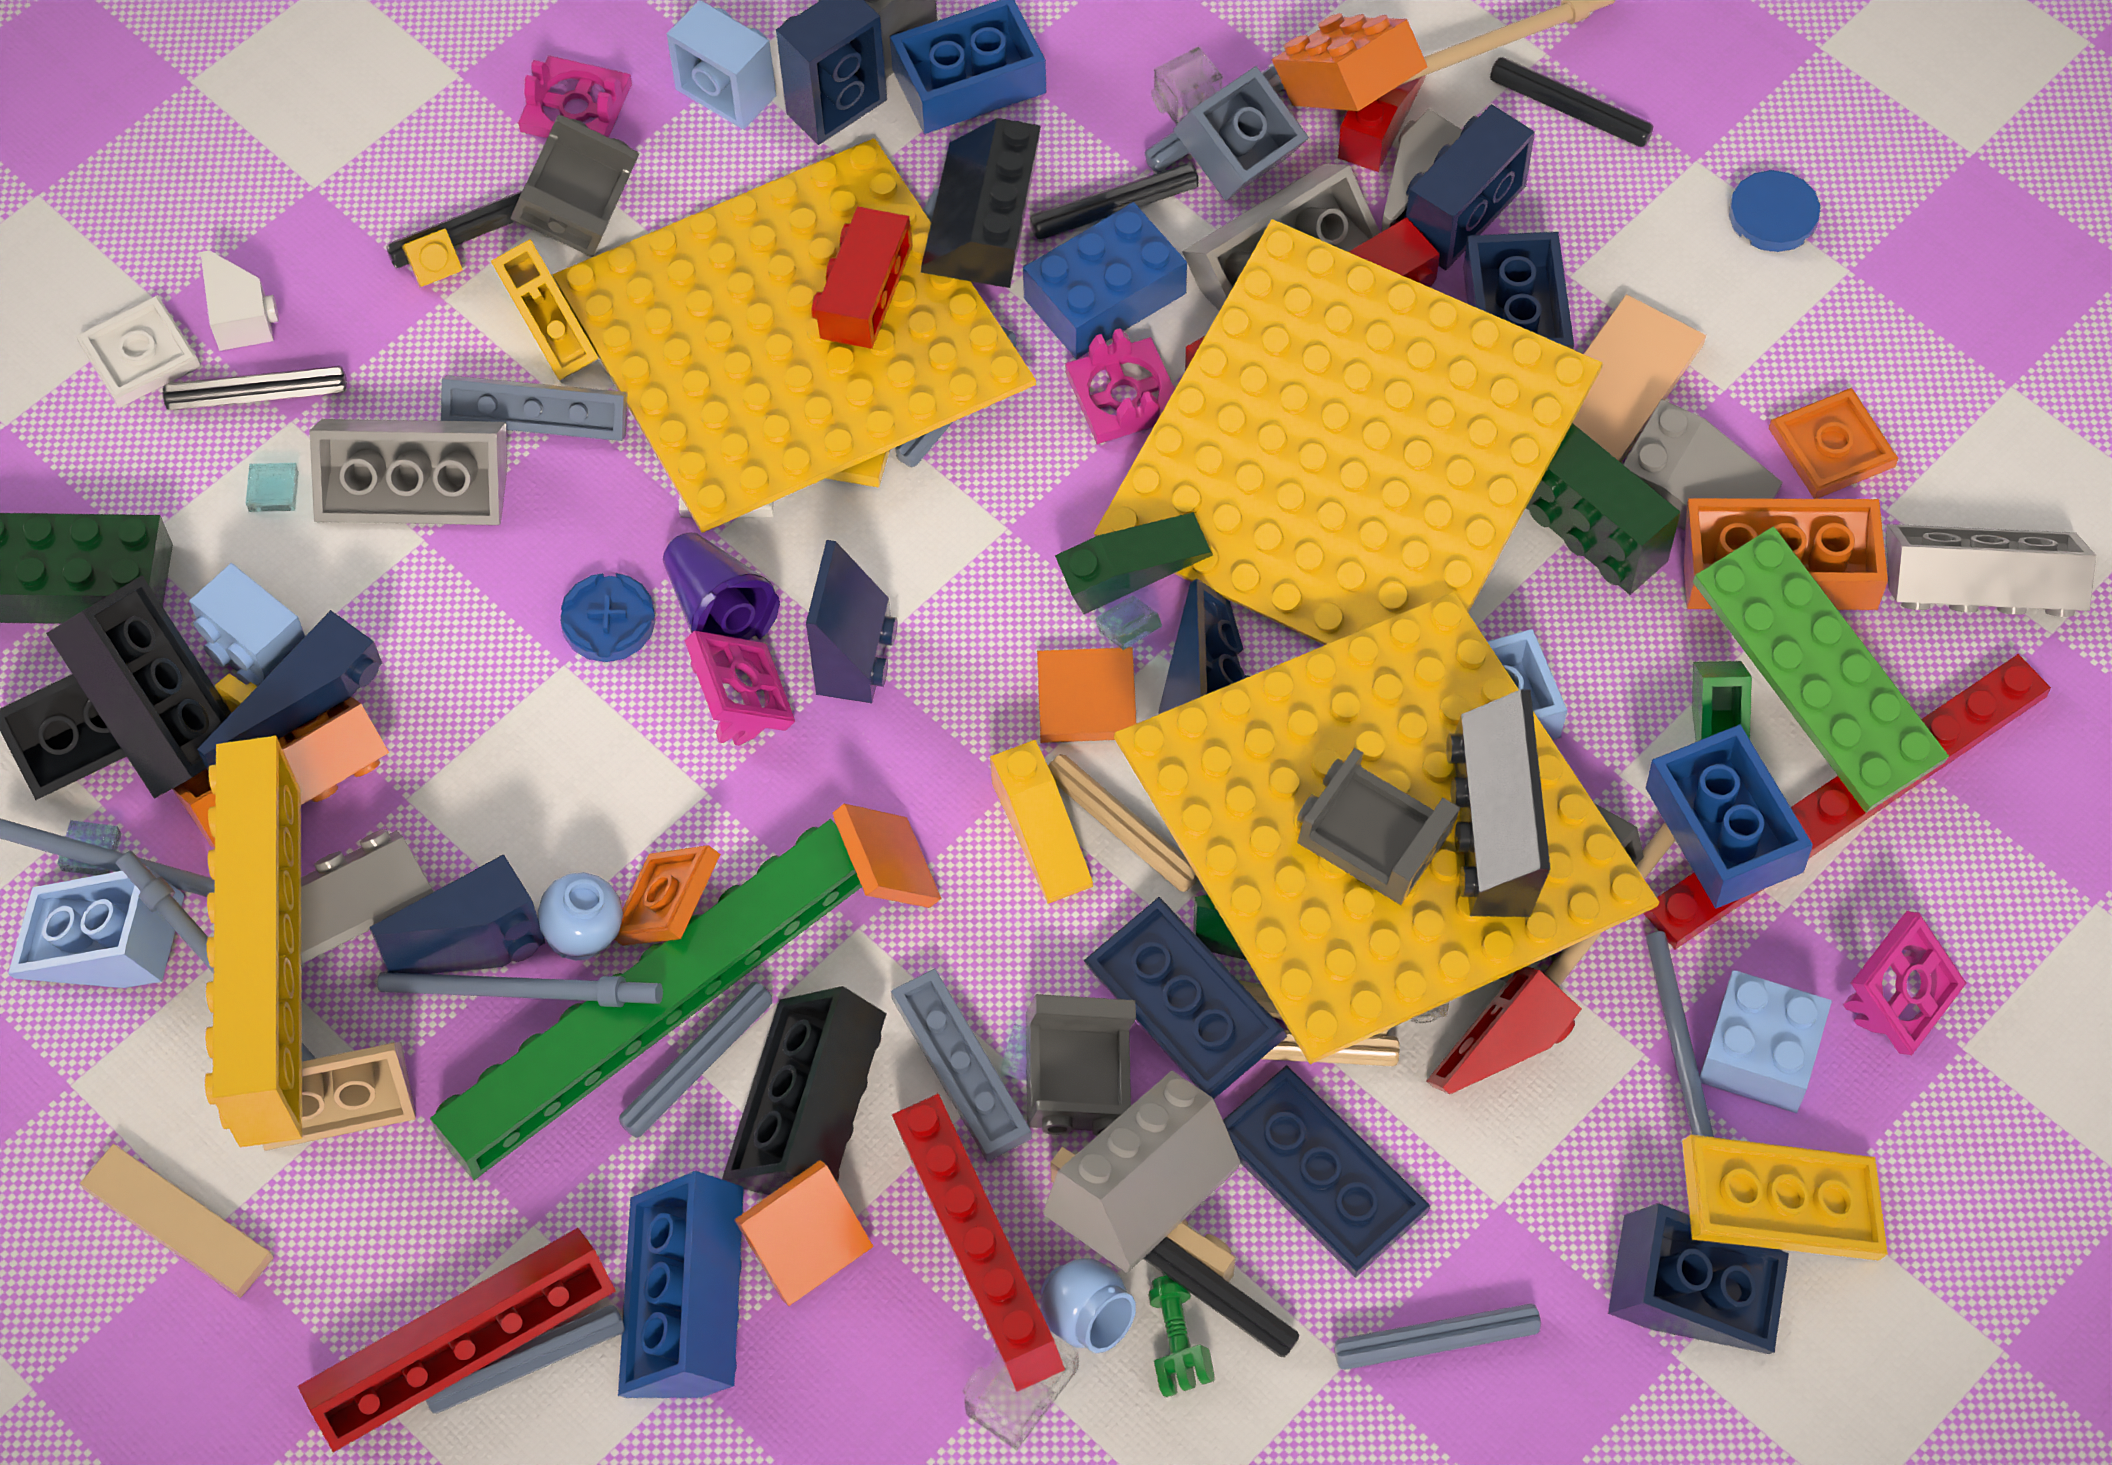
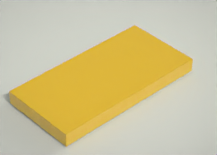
M1691 1134L1682 1141L1692 1240L1878 1261L1888 1255L1875 1157Z

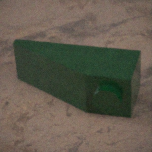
M1192 512L1098 535L1055 555V558L1072 597L1083 614H1087L1213 556L1196 516Z

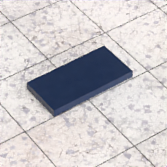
M1160 897L1155 899L1083 960L1090 971L1116 999L1135 1000L1136 1021L1187 1078L1213 1099L1287 1037L1284 1029Z
M1287 1065L1223 1120L1241 1164L1355 1278L1430 1210V1204Z

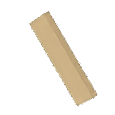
M112 1144L80 1182L83 1190L240 1299L273 1260L270 1251L115 1144Z

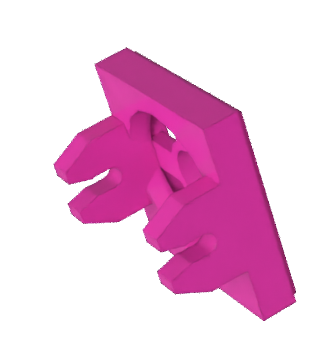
M549 55L545 63L533 60L531 64L533 76L526 75L524 95L526 106L518 122L520 132L548 138L554 121H551L544 113L542 106L559 109L560 115L568 119H576L583 122L590 117L596 118L585 125L589 129L609 138L632 85L631 75ZM569 78L579 80L575 90L568 91L563 95L548 92L552 86L562 80ZM594 84L601 85L605 90V93L599 91L597 103L593 102L592 97L589 95ZM573 99H582L588 103L586 110L578 114L566 112L564 106Z
M1119 328L1114 331L1112 336L1113 342L1110 345L1106 344L1102 334L1097 335L1089 345L1088 357L1065 363V373L1096 444L1154 427L1175 389L1151 337L1131 343L1128 334ZM1125 363L1137 364L1150 371L1153 376L1137 381L1132 377L1125 376L1120 365ZM1106 370L1110 379L1106 391L1090 395L1089 389L1092 379L1099 371ZM1119 385H1128L1136 390L1137 396L1132 401L1129 397L1122 402H1118L1111 396V392ZM1159 391L1157 399L1151 394L1152 392ZM1111 406L1117 410V416L1108 414L1101 410V408Z
M693 631L684 640L691 657L690 664L692 670L697 674L713 720L720 721L715 732L719 743H725L732 738L734 744L740 746L754 739L765 728L786 731L795 722L766 643L700 631ZM735 668L743 671L750 678L752 687L745 685L738 678ZM722 683L730 684L734 690L740 693L744 704H738L729 699ZM759 689L764 691L765 707H761L756 692Z
M1906 911L1852 980L1851 985L1856 990V993L1850 995L1843 1006L1849 1011L1858 1013L1854 1019L1856 1025L1874 1033L1886 1034L1899 1054L1913 1055L1967 983L1920 913ZM1891 966L1897 975L1895 982L1896 992L1887 1002L1883 996L1882 981L1884 973ZM1916 970L1920 975L1921 985L1918 993L1911 997L1907 992V978L1912 971ZM1908 1003L1917 1004L1921 1012L1913 1019L1904 1021L1898 1018Z

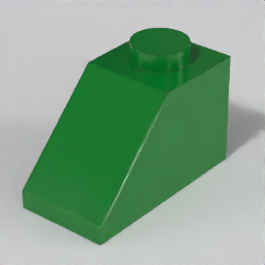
M1742 661L1693 662L1692 714L1696 742L1740 724L1750 739L1752 676Z

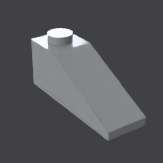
M1430 109L1417 121L1411 120L1408 122L1399 136L1398 142L1400 146L1383 214L1381 232L1403 220L1408 205L1406 190L1413 177L1419 172L1425 173L1433 165L1435 157L1441 148L1446 144L1452 145L1461 136L1462 129Z

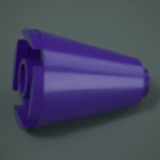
M697 533L679 535L668 544L663 554V564L691 633L693 631H700L750 640L755 635L760 640L768 633L777 619L780 607L779 597L775 593L770 581Z

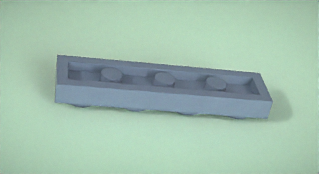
M450 375L442 378L441 421L506 422V430L617 441H622L626 437L627 392Z
M934 968L891 990V998L985 1160L988 1162L1031 1140V1129L936 969Z

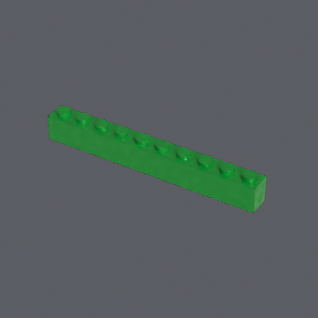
M829 819L819 828H809L797 839L796 844L780 857L776 855L767 859L759 867L757 874L744 884H737L728 888L720 896L718 903L702 915L695 914L691 916L681 939L669 940L663 944L657 943L649 947L641 955L637 964L623 974L617 973L612 975L624 977L626 982L660 983L663 987L661 1003L625 1002L622 1007L600 1006L598 1001H586L583 1004L576 1003L565 1010L560 1016L559 1022L546 1032L534 1034L526 1039L519 1047L518 1052L503 1064H494L487 1068L479 1076L477 1083L463 1094L453 1095L443 1101L437 1108L436 1114L430 1117V1120L439 1140L469 1176L476 1180L862 888L837 825Z

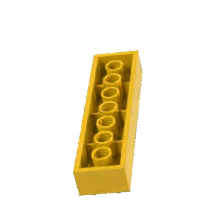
M276 736L216 744V765L209 766V782L212 793L216 795V806L209 807L208 810L210 831L212 836L215 837V849L208 851V868L212 880H215V892L208 893L207 896L208 914L211 923L214 924V936L207 938L206 948L211 968H214V981L207 982L206 984L207 1004L210 1012L213 1013V1026L207 1027L205 1032L207 1052L209 1057L213 1058V1071L205 1075L206 1097L210 1105L216 1104L223 1129H230L239 1147L302 1139L301 790Z

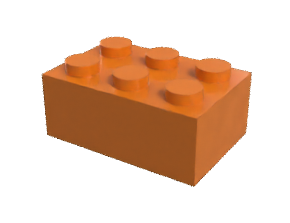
M1339 13L1329 16L1318 24V31L1310 36L1301 35L1288 41L1284 45L1285 51L1271 59L1292 106L1351 111L1361 110L1428 67L1408 20L1388 18L1387 15L1366 18L1364 14L1343 17Z

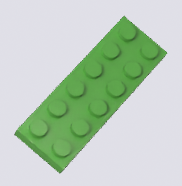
M1774 526L1695 575L1693 584L1865 813L1946 762L1949 755Z

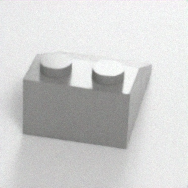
M1663 399L1659 402L1623 464L1681 512L1677 527L1685 531L1688 498L1775 499L1782 485L1781 480L1706 419Z

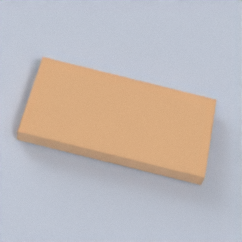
M1626 294L1584 353V355L1603 362V367L1572 423L1622 463L1638 440L1661 399L1666 400L1704 345L1706 335Z

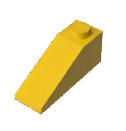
M531 239L491 260L492 265L559 381L599 359Z
M1036 740L990 756L993 788L1047 904L1093 887L1091 875L1056 782Z

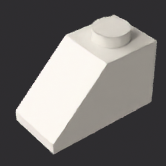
M210 250L200 252L209 323L219 351L274 341L271 323L279 322L277 306L273 295L265 296L260 278Z

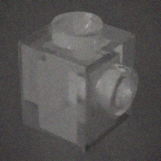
M1198 46L1154 69V89L1151 91L1152 99L1161 113L1167 112L1177 125L1191 109L1222 89L1223 76Z

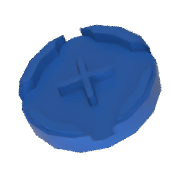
M1768 170L1754 173L1739 183L1732 194L1729 219L1733 230L1740 237L1743 234L1745 238L1751 240L1750 245L1760 250L1782 252L1796 249L1804 244L1805 239L1813 235L1818 226L1821 205L1816 192L1805 180L1789 172Z
M601 573L585 578L572 587L564 597L561 606L560 621L564 638L573 651L589 660L610 662L631 656L641 650L651 638L656 622L652 597L640 582L624 574L616 573V577H604V574Z

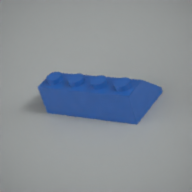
M693 1171L630 1197L623 1305L625 1331L621 1337L618 1396L624 1398H702L734 1387L737 1369L736 1342L737 1323L739 1320V1278L742 1267L740 1258L742 1232L734 1219L744 1213L743 1186L699 1171Z

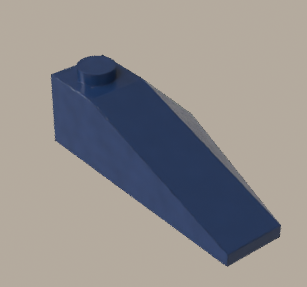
M1197 578L1189 585L1158 714L1250 677L1244 674L1237 656L1244 648L1230 601Z
M330 610L197 749L207 770L209 771L210 765H216V744L272 736L280 739L349 699L360 687H365L371 683L382 664L374 641Z

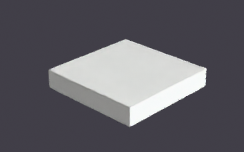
M158 295L76 335L79 345L118 408L201 367L197 356Z

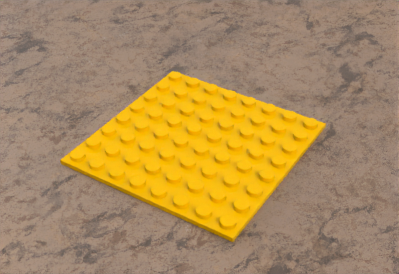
M875 138L552 274L554 281L618 391L627 392V406L701 533L1036 385L1035 377L971 281L921 273V265L931 222ZM857 206L909 216L913 241L912 250L873 349L820 339L817 319H813L811 314L814 296L817 292H823L826 284L828 262L831 257L836 258L840 250L842 228L845 223H851Z
M1271 219L1093 534L1096 537L1194 512L1213 556L1173 574L1190 582L1197 578L1224 598L1323 645H1327L1452 592H1455L1469 613L1599 375L1603 362Z
M1455 592L1266 669L1114 734L1115 741L1309 1064H1313L1656 908L1659 904V900L1534 712L1550 871L1530 917L1470 916L1468 897H1461L1459 889L1460 869L1462 866H1465L1464 852H1457L1455 847L1456 823L1461 821L1460 810L1451 834L1402 905L1297 843L1302 823L1297 821L1301 808L1310 795L1313 794L1318 798L1327 787L1323 785V780L1337 758L1345 762L1354 748L1364 753L1361 761L1362 768L1434 810L1442 798L1451 802L1452 778L1456 777L1455 764H1449L1447 761L1446 744L1448 734H1455L1461 714L1519 690Z

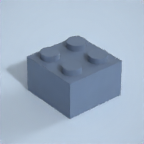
M1257 66L1191 109L1173 129L1225 201L1289 158L1309 139L1306 132Z

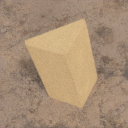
M402 1042L302 1061V1139L262 1144L264 1151L415 1120V1109Z

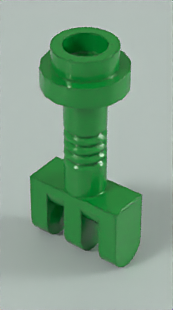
M1166 1275L1154 1279L1151 1282L1152 1290L1148 1293L1149 1302L1152 1307L1162 1309L1170 1355L1154 1360L1159 1389L1162 1395L1167 1398L1177 1394L1175 1373L1179 1386L1183 1391L1196 1387L1193 1367H1195L1198 1380L1202 1385L1214 1382L1215 1374L1209 1348L1201 1344L1194 1347L1190 1346L1182 1304L1190 1299V1292Z

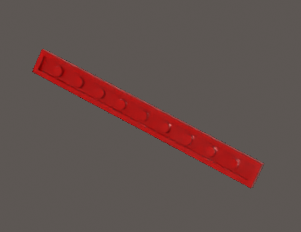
M2017 654L1921 719L1949 755L1945 763L1865 813L1838 776L1800 800L1791 809L1813 844L1809 859L2045 699L2051 687ZM1692 873L1658 896V906L1643 914L1658 931L1666 933L1667 942L1676 950L1762 890L1715 909L1696 874Z

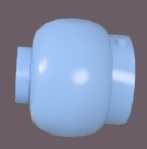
M585 872L570 873L553 881L543 893L538 909L540 930L551 949L562 958L574 961L590 959L606 949L617 937L623 919L621 900L613 887L601 877Z
M1076 1259L1065 1265L1058 1266L1049 1273L1042 1285L1041 1313L1051 1334L1069 1346L1075 1348L1086 1347L1094 1353L1106 1352L1120 1342L1132 1325L1136 1313V1303L1133 1296L1126 1292L1124 1283L1116 1271L1095 1259Z

